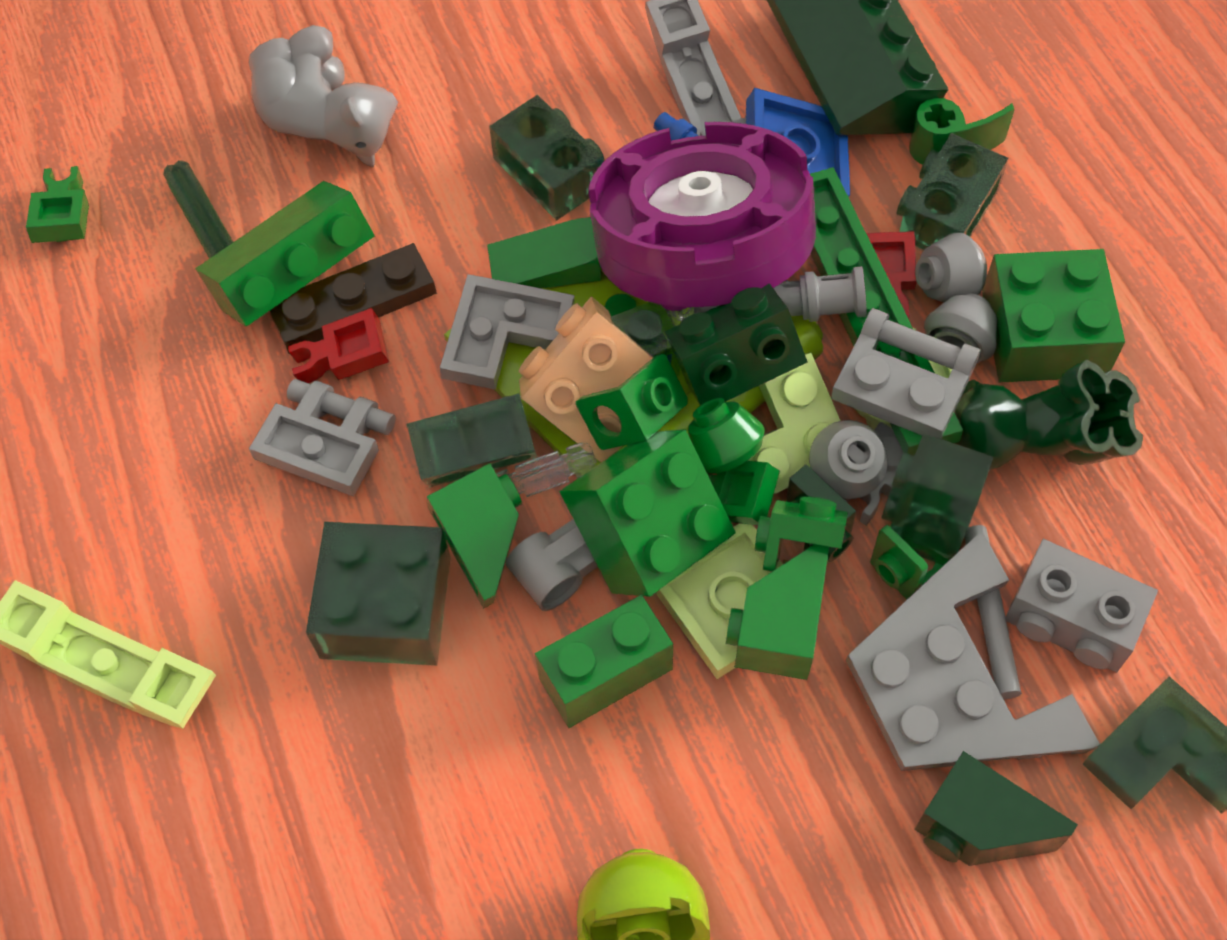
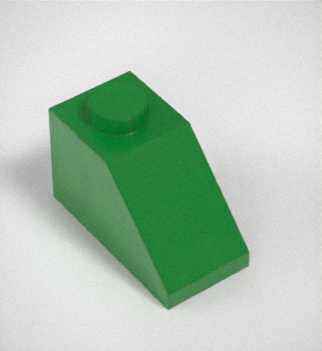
M489 463L427 496L428 509L483 609L495 601L517 526L519 513L516 507L522 505L520 495L507 474L498 477Z
M812 545L749 586L746 592L744 610L731 607L725 644L737 646L735 668L808 680L814 658L829 552L828 546Z

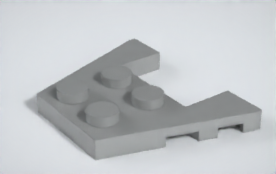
M984 533L975 536L846 658V662L901 771L954 766L963 751L982 762L1017 758L1018 760L1040 758L1043 755L1071 753V755L1082 754L1094 750L1100 745L1073 694L1019 719H1014L955 610L959 606L1004 587L1009 581Z

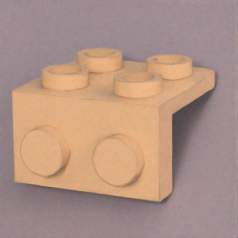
M591 296L583 307L576 303L567 310L556 325L555 330L559 333L545 350L541 346L536 347L524 360L518 372L522 375L519 379L521 399L597 460L603 462L622 446L601 450L576 406V401L584 395L619 387L649 362L653 356L615 326L609 311ZM598 406V417L601 423L610 431L621 432V422L617 414L608 407Z

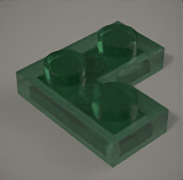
M1170 676L1083 762V765L1130 809L1172 768L1221 814L1227 810V726Z

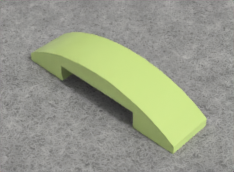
M16 580L0 601L1 645L98 696L165 724L183 729L216 677L212 670L164 648H161L158 652L73 613L62 601Z

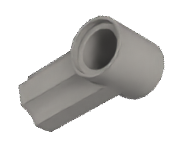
M574 519L550 535L546 532H539L529 536L519 543L506 559V566L542 611L554 609L568 600L582 584L583 577L598 567Z

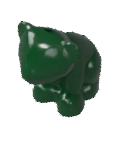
M1088 360L1079 362L1065 371L1059 379L1057 386L1024 399H1020L1004 386L981 384L976 380H970L954 411L963 429L960 441L954 443L962 458V471L966 478L976 482L981 480L991 469L1001 467L1015 458L1020 452L1064 456L1068 462L1078 465L1093 464L1112 458L1134 455L1141 448L1143 434L1136 429L1134 420V404L1140 401L1137 389L1126 375L1117 370L1104 372L1097 364Z

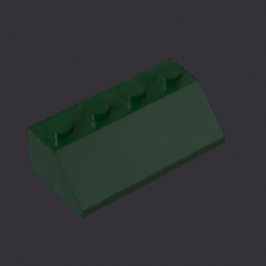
M767 0L836 135L912 133L919 106L929 99L944 98L949 90L898 0Z

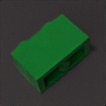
M641 594L536 652L535 659L542 685L567 727L571 728L673 670L674 644Z

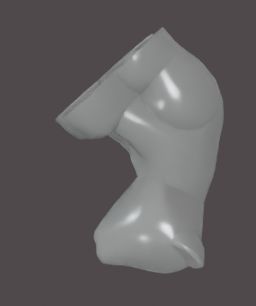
M312 25L301 29L289 40L274 38L259 45L250 54L249 67L251 70L252 100L256 113L264 123L279 133L309 139L329 140L354 153L364 164L373 168L375 165V153L384 142L392 116L398 105V101L393 93L385 88L366 83L353 82L342 85L345 78L344 66L339 58L332 56L333 36L332 32L325 27Z

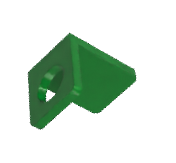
M665 354L653 357L619 387L584 395L576 401V406L601 450L647 441L688 404V398ZM598 406L608 407L617 414L621 422V432L610 431L601 423L598 417Z
M915 523L900 536L890 526L885 525L879 530L870 563L875 567L881 579L890 587L897 589L907 600L955 555L921 523ZM911 545H921L931 551L935 559V565L931 570L927 572L928 564L910 547Z

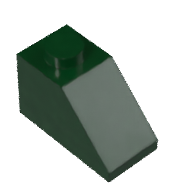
M963 751L914 830L925 836L923 839L925 845L941 858L950 862L961 860L968 866L1055 852L1069 839L1078 824Z

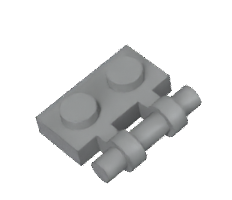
M293 379L287 389V399L299 403L296 410L275 403L249 447L253 458L354 497L379 451L376 440L364 436V433L373 430L389 435L395 424V415L378 409V403L367 398L358 397L356 400L334 393V388L331 385L320 381H314L309 384ZM330 414L344 421L341 426H337L319 418Z

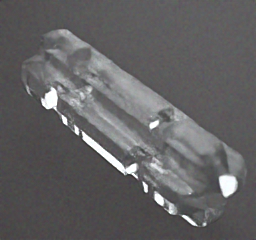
M583 441L566 447L567 453L560 455L557 450L516 465V472L509 474L508 469H505L496 474L498 477L507 474L518 493H525L526 497H530L569 483V476L576 474L578 479L596 467L598 463L591 445Z

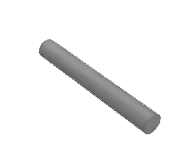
M983 525L971 526L963 531L966 544L981 533H984L989 542L987 528ZM997 589L977 598L994 683L1003 699H1011L1020 696L1022 693L1000 589Z

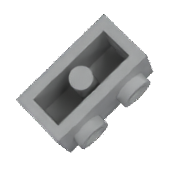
M1042 539L1008 610L1006 621L1015 625L1018 631L1029 639L1038 642L1050 641L1073 652L1074 656L1085 665L1097 669L1108 668L1117 673L1134 651L1158 590L1046 539Z

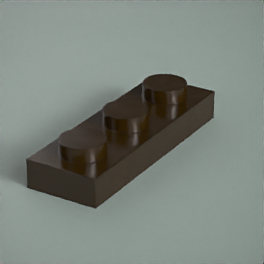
M412 243L302 287L271 309L270 314L289 353L288 346L302 341L317 342L323 340V325L370 308L374 310L378 317H381L435 295L437 292L433 278L415 244Z

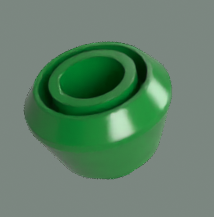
M715 398L700 405L692 414L694 419L688 426V435L706 472L722 473L736 468L752 458L762 446L765 432L763 424L738 402H725L723 398Z

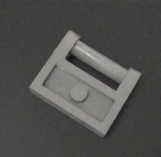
M872 308L865 320L861 334L833 386L831 399L940 443L973 373L981 349L966 343L963 344L962 348L890 321L888 320V313ZM879 341L948 367L952 371L949 378H945L875 349Z

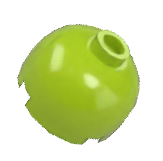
M648 849L629 850L597 868L586 882L578 901L577 938L578 940H710L708 907L703 889L686 866Z

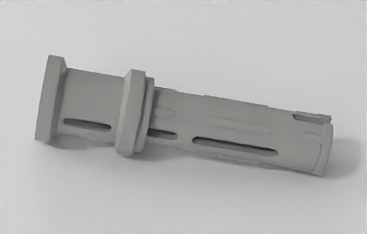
M862 266L853 267L852 272L847 274L817 277L814 271L805 272V275H800V281L781 283L773 288L788 307L791 316L803 315V320L809 319V322L818 321L820 315L854 312L857 317H866L867 315ZM717 306L694 307V314L704 313Z

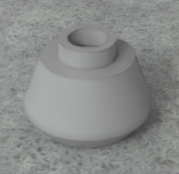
M964 233L949 234L922 252L915 268L916 280L928 297L943 303L955 295H966L968 293L979 295L984 288L987 278V264L984 253L980 246Z
M968 293L966 295L952 296L931 312L924 322L926 335L934 336L939 340L960 348L966 343L981 349L977 363L989 359L996 350L997 316L990 303L979 295Z
M842 420L828 425L816 436L810 449L809 463L810 468L842 498L855 499L871 493L883 481L888 467V454L883 440L871 427L858 421Z

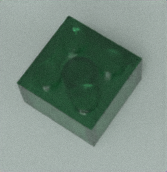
M324 522L306 634L319 659L437 666L451 559L443 528Z

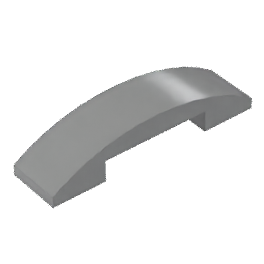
M698 0L647 1L645 3V10L656 49L683 119L697 128L696 134L699 136H706L704 122L746 124V117L741 118L708 42L710 28Z

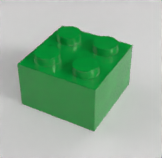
M1104 249L994 254L982 295L990 303L997 316V344L994 360L999 383L1059 380L1065 371L1084 360L1097 364L1104 372L1112 370L1125 344V338Z
M686 429L657 431L647 441L629 444L559 491L613 594L635 596L642 594V596L650 597L736 533Z

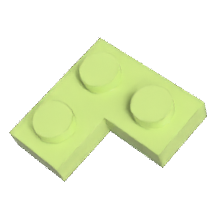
M811 352L805 354L808 363L759 386L777 429L764 434L761 448L748 461L768 462L780 470L774 494L787 489L789 478L805 464L810 467V449L820 431L834 422L841 421Z

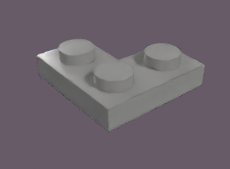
M468 274L440 365L441 379L496 389L508 343L511 342L535 348L541 346L543 349H546L559 334L555 330L556 325L567 310L574 305V295Z

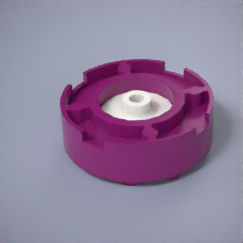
M704 122L706 136L687 137L671 141L670 130L666 128L640 137L614 152L597 169L588 189L596 252L599 265L604 274L621 291L636 298L660 304L663 308L671 311H679L687 307H709L729 304L732 302L733 297L744 289L751 287L763 288L769 283L774 288L786 281L808 259L816 239L813 177H811L807 170L806 154L794 142L776 132L754 125L734 122Z

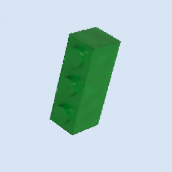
M322 181L195 269L221 310L247 327L375 237L352 193L329 182Z

